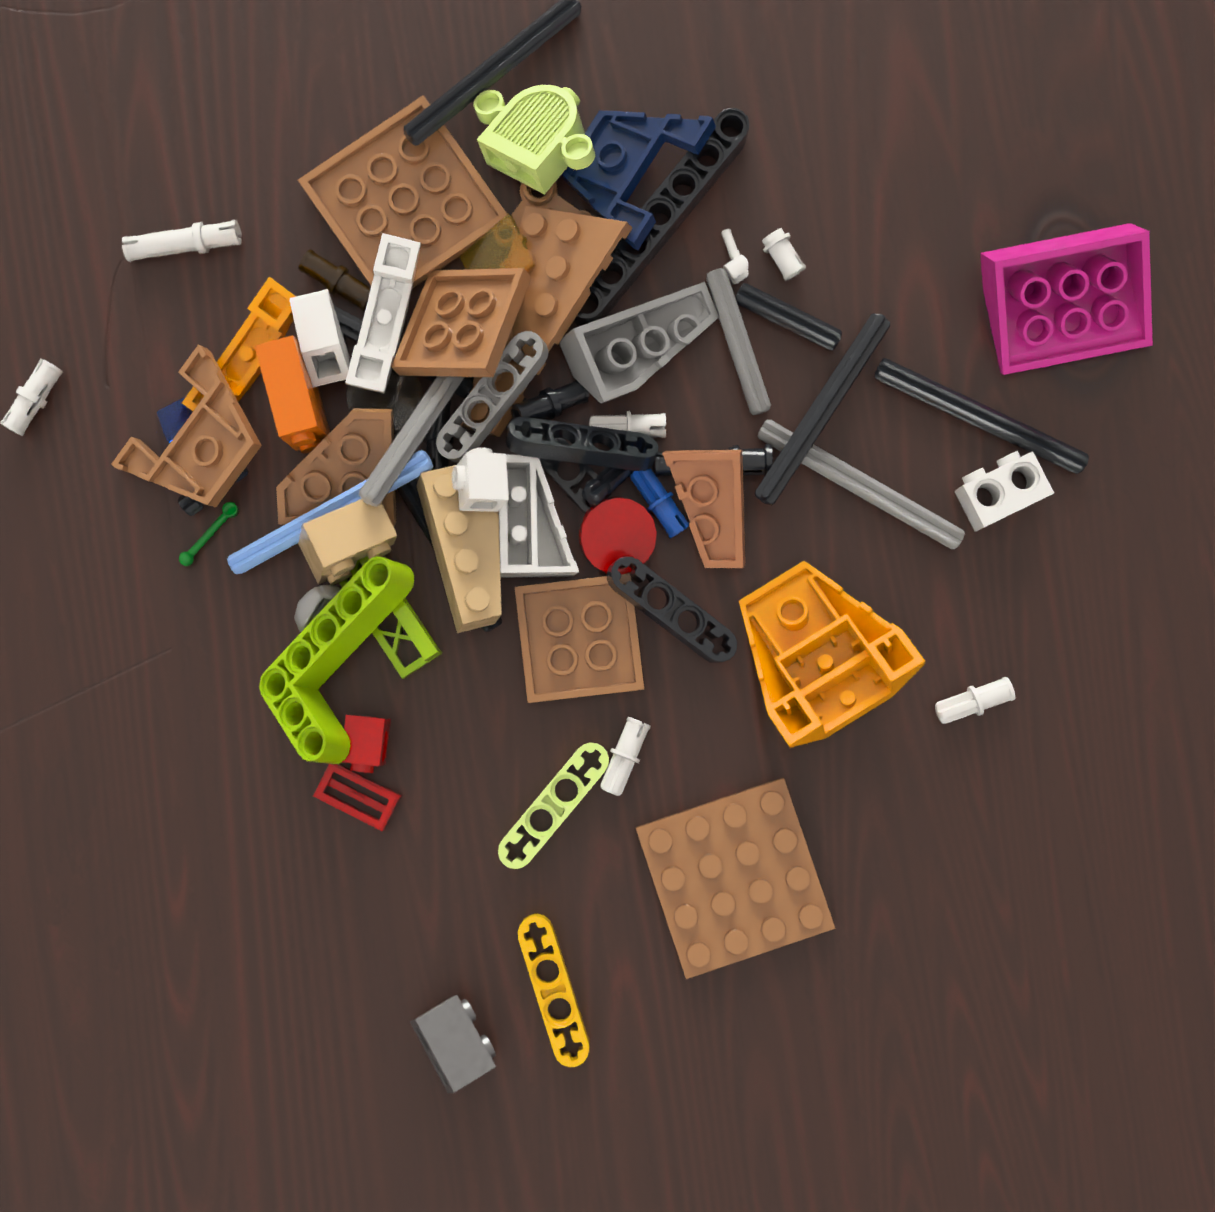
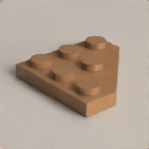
M354 408L276 487L278 525H285L368 479L394 441L393 409ZM395 490L388 493L381 502L393 527L396 524Z

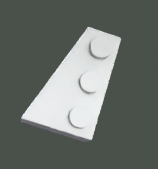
M506 455L509 500L498 511L500 577H574L579 573V569L572 557L566 540L567 536L563 525L561 526L554 506V499L539 458Z

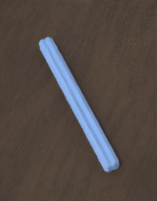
M421 450L413 454L388 493L416 479L422 472L432 470V461L425 451ZM366 480L229 555L227 562L231 570L235 574H243L299 542L302 524L362 499L359 496V491Z

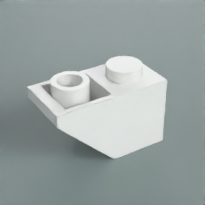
M328 289L290 298L300 350L312 386L317 387L346 380L350 356Z

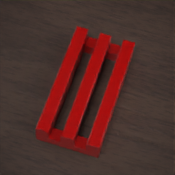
M339 763L328 765L313 797L380 831L385 830L387 822L402 796L351 771ZM334 772L389 799L387 805L332 778ZM327 786L381 812L380 819L325 792Z

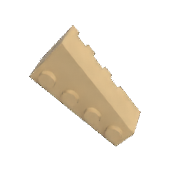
M454 466L422 472L417 483V490L456 631L461 633L493 625L501 616L499 512L459 511L458 490H454L452 486Z

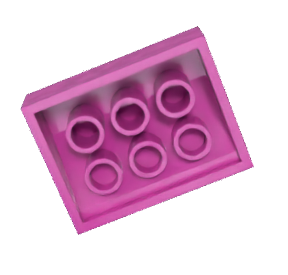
M1129 223L980 253L983 292L1000 373L1002 375L1153 345L1150 238L1148 230Z

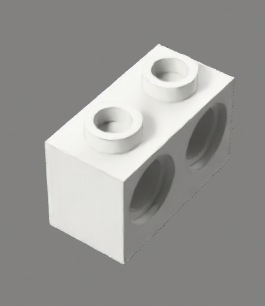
M1015 451L997 460L999 468L987 474L983 468H980L962 477L964 485L954 492L975 532L1054 494L1033 451L1022 457L1018 451ZM1013 471L1020 472L1025 476L1027 481L1025 489H1019L1013 484ZM978 488L987 489L991 493V506H984L978 501Z

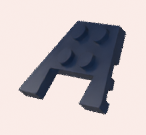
M599 110L585 132V135L591 139L594 147V161L588 167L580 170L567 167L561 175L564 181L602 218L628 222L633 228L624 240L634 249L639 250L656 220L652 213L627 203L629 197L665 142L699 155L716 125L710 116L699 115L698 120L682 119L681 114H667L665 118L647 117L644 112Z

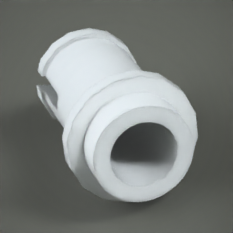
M782 228L762 240L765 245L763 251L770 253L783 274V278L787 281L801 273L806 266L802 263L789 241L791 235L784 233Z

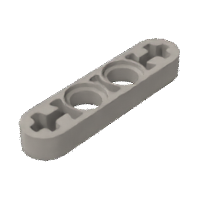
M523 331L513 337L503 351L494 377H482L440 430L436 439V446L443 457L459 463L466 452L479 448L545 364L548 358V347L538 334L532 331ZM525 344L528 346L533 345L536 354L532 358L528 355L524 357L525 354L521 349ZM512 359L524 368L522 373L509 364ZM503 372H511L514 377L512 387L505 392L497 391L495 387L497 376ZM479 403H487L490 410L489 416L484 422L474 423L471 418L473 407ZM463 421L467 426L476 430L473 435L460 426ZM453 436L458 439L460 438L459 441L463 445L459 451L452 449L453 446L449 443Z

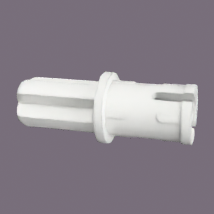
M626 411V415H593L589 420V426L647 434L650 437L666 438L665 413L631 415V411Z
M1002 677L1000 680L977 688L969 686L966 692L937 702L935 704V711L941 723L944 724L974 713L980 716L984 714L985 709L1015 700V692L1010 680L1007 677Z
M631 717L626 719L627 722L616 748H611L610 750L613 756L601 782V789L616 796L622 794L634 763L639 764L640 759H637L647 732L651 728L650 725L643 724L641 721Z

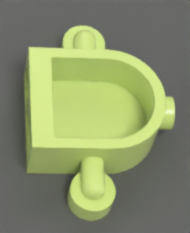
M538 85L521 91L505 105L500 92L496 90L481 92L475 98L473 105L478 119L482 123L489 125L477 139L486 164L544 195L567 167L580 170L591 165L595 159V151L591 139L584 133L577 109L580 99L576 93L567 87Z

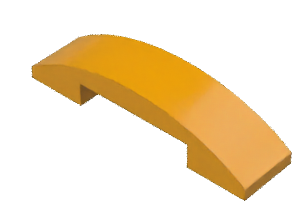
M271 277L266 280L247 309L251 311L250 315L217 361L237 401L243 397L261 374L255 345L284 338L294 320L290 298L297 296ZM193 386L182 404L194 411L204 395Z

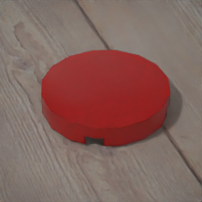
M613 496L603 499L599 504L593 505L587 510L583 517L581 529H579L578 539L582 553L594 567L607 573L609 566L614 561L625 556L633 557L643 564L647 562L655 548L657 531L652 516L644 506L629 498ZM628 566L624 569L618 568V571L621 574L632 572V569Z

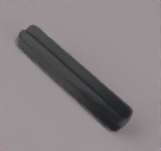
M743 283L735 298L738 305L828 350H834L842 337L840 329L747 283Z

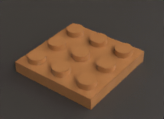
M524 268L433 271L426 279L391 368L399 376L494 377L531 276Z
M631 573L621 574L622 576L619 581L622 584L631 581ZM607 576L515 587L528 703L644 690L635 606L609 586Z

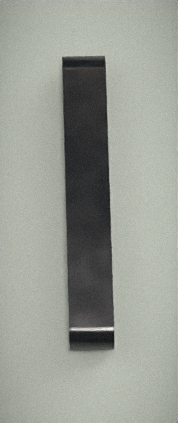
M728 108L720 112L714 119L716 128L699 155L688 151L641 209L652 214L662 213L669 218V221L663 225L654 224L642 243L646 249L641 254L634 255L629 253L625 249L628 243L621 238L611 254L613 260L606 271L601 269L590 287L591 294L587 300L595 302L598 307L590 314H584L579 311L574 319L578 326L605 318L743 150L749 131V120L743 111L737 108ZM733 127L740 134L736 137H728L721 130ZM702 156H710L715 159L716 164L703 166L697 159ZM684 184L689 186L693 192L689 195L681 196L674 191V188L677 185ZM608 271H615L622 278L618 283L607 284L601 277Z

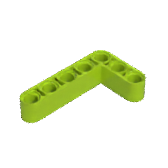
M379 556L368 560L261 676L259 687L263 699L298 754L304 760L338 764L348 756L350 750L348 734L318 689L410 593L414 584V574L407 565Z

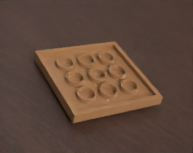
M424 95L298 179L306 194L370 286H372L374 278L373 269L382 233L421 243L412 287L414 288L426 280L433 271L442 269L495 233L496 229L510 221L506 211L445 125L417 146L411 144L405 137L404 126L430 106Z
M779 778L635 827L686 979L836 929L784 778Z

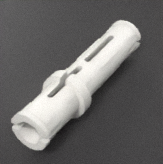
M237 220L208 225L198 222L193 223L192 227L138 236H125L122 238V242L125 244L122 245V249L127 261L189 251H198L199 254L208 253L211 248L241 245L242 239L238 237L242 236Z

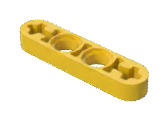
M531 914L524 918L519 926L518 940L554 1055L562 1065L577 1067L588 1057L589 1038L554 927L546 916ZM536 922L538 928L545 927L547 932L542 934L541 937L543 947L546 949L549 945H552L554 952H542L534 958L531 957L530 952H537L538 948L534 938H527L525 936V933L530 930V923ZM543 960L554 961L559 968V975L553 981H543L537 975V965ZM556 998L567 1000L571 1006V1013L564 1019H555L548 1010L550 1002ZM573 1022L577 1023L578 1027L570 1028L574 1043L581 1042L583 1045L578 1048L577 1056L572 1057L569 1051L562 1052L561 1048L566 1044V1037L563 1030L556 1034L554 1028H566Z

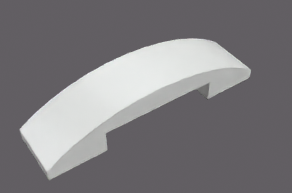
M382 233L373 269L374 278L357 346L354 345L345 382L346 385L385 393L392 371L391 365L398 350L421 247L420 242Z

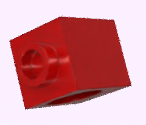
M346 715L344 730L350 739V750L348 756L342 762L351 763V771L374 773L375 766H384L386 764L391 719Z

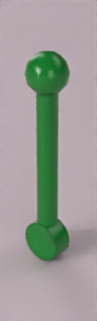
M225 503L222 507L223 513L189 551L182 552L179 555L181 565L190 566L193 564L196 553L225 521L238 515L239 508L235 503Z

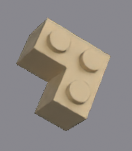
M360 499L302 524L298 544L318 585L329 581L330 585H334L352 576L350 571L355 568L357 560L366 556L370 560L373 557H382L391 551L390 546L395 542L397 533L382 503L375 507L364 503L363 499Z

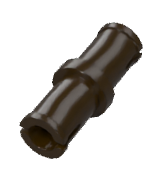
M309 249L304 254L298 266L300 272L307 274L326 286L331 295L339 294L358 306L362 311L366 310L371 287L351 276L348 268L343 265L337 267L316 254L312 249Z

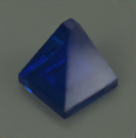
M185 397L156 412L164 435L169 443L193 412L182 404Z

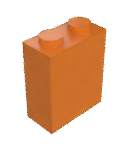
M292 335L255 345L279 438L295 451L300 450L301 453H310L330 433L319 388L318 386H312L298 340Z

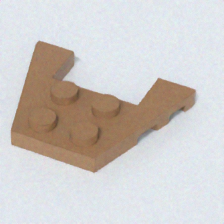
M198 344L178 373L204 395L203 399L160 457L140 439L131 437L112 462V465L117 469L166 487L176 493L206 505L217 507L262 445L211 351Z

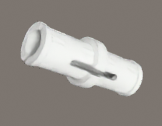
M40 358L39 363L24 387L19 386L16 393L18 396L0 424L23 437L24 432L39 408L44 409L47 401L45 399L63 371Z

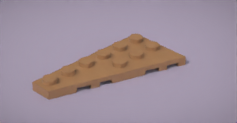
M525 206L507 268H524L531 276V280L506 346L513 337L523 331H532L538 334L547 344L548 353L554 343L558 345L590 296V287L601 269L606 271L613 260L611 254L621 238H627L633 227L624 221ZM525 344L521 349L525 354L524 357L528 355L532 358L536 354L533 345L528 346ZM513 359L509 362L520 373L524 371V368ZM545 363V364L541 367V369L537 372V375H538V376H539V374L541 373V371L543 370V368H544V366L546 365V363ZM503 372L498 375L495 380L496 390L499 392L508 391L514 383L513 374L511 372ZM474 377L473 388L482 377ZM523 392L519 395V397L515 400L513 404L521 403L523 401ZM479 403L473 407L471 418L474 423L484 422L489 416L490 410L487 403ZM512 407L508 409L489 435L500 437L512 418ZM464 421L460 425L467 430L476 431L467 426Z

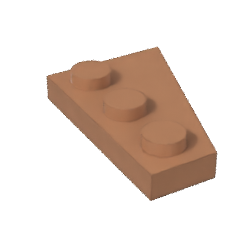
M742 450L664 451L662 453L666 465L670 467L676 484V492L679 500H682L690 521L689 527L704 567L744 568L746 564Z

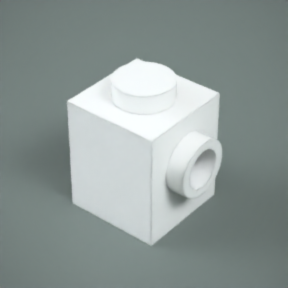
M475 448L466 452L460 462L453 467L452 486L454 490H458L459 511L498 512L509 500L506 454L493 453L489 448Z

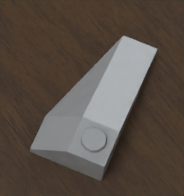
M703 282L576 327L567 333L559 344L573 377L602 404L637 390L686 345L691 343L716 321L719 315L707 285Z

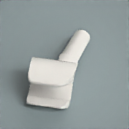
M725 229L722 231V236L732 261L725 264L723 268L727 271L730 282L735 285L747 278L748 261L737 250L731 230Z

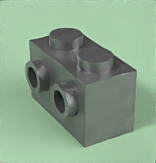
M458 995L450 997L410 1021L448 1093H455L496 1067L492 1060L496 1053L486 1035L479 1036L472 1023L476 1021L472 1007L466 999L460 1001Z

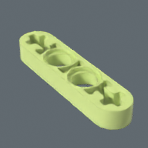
M590 742L578 748L502 839L498 848V855L505 866L511 869L525 867L603 775L609 764V756L603 746ZM596 749L601 753L598 760L602 766L598 770L595 767H591L584 776L591 779L585 786L577 775L568 772V768L573 764L578 771L585 762L581 756L585 750L592 753ZM562 779H571L577 785L578 794L571 801H562L556 795V785ZM538 809L549 811L553 818L551 828L543 832L535 830L530 822L532 813ZM523 825L529 835L540 839V842L535 846L530 839L523 848L526 857L521 859L517 856L514 860H511L507 856L510 849L506 845L509 841L513 844L519 842L524 833L519 832L518 828Z

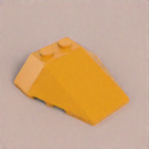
M802 561L739 600L768 716L789 748L825 739L892 698L925 664V660L901 628L893 623H888L875 614L871 607L864 602H858L844 592L840 585L806 561Z

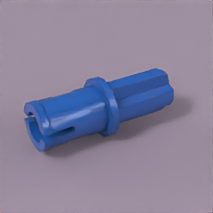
M651 468L646 471H634L630 475V479L649 505L646 508L647 511L654 513L670 539L689 527V522L671 498L674 494L672 492L667 493Z

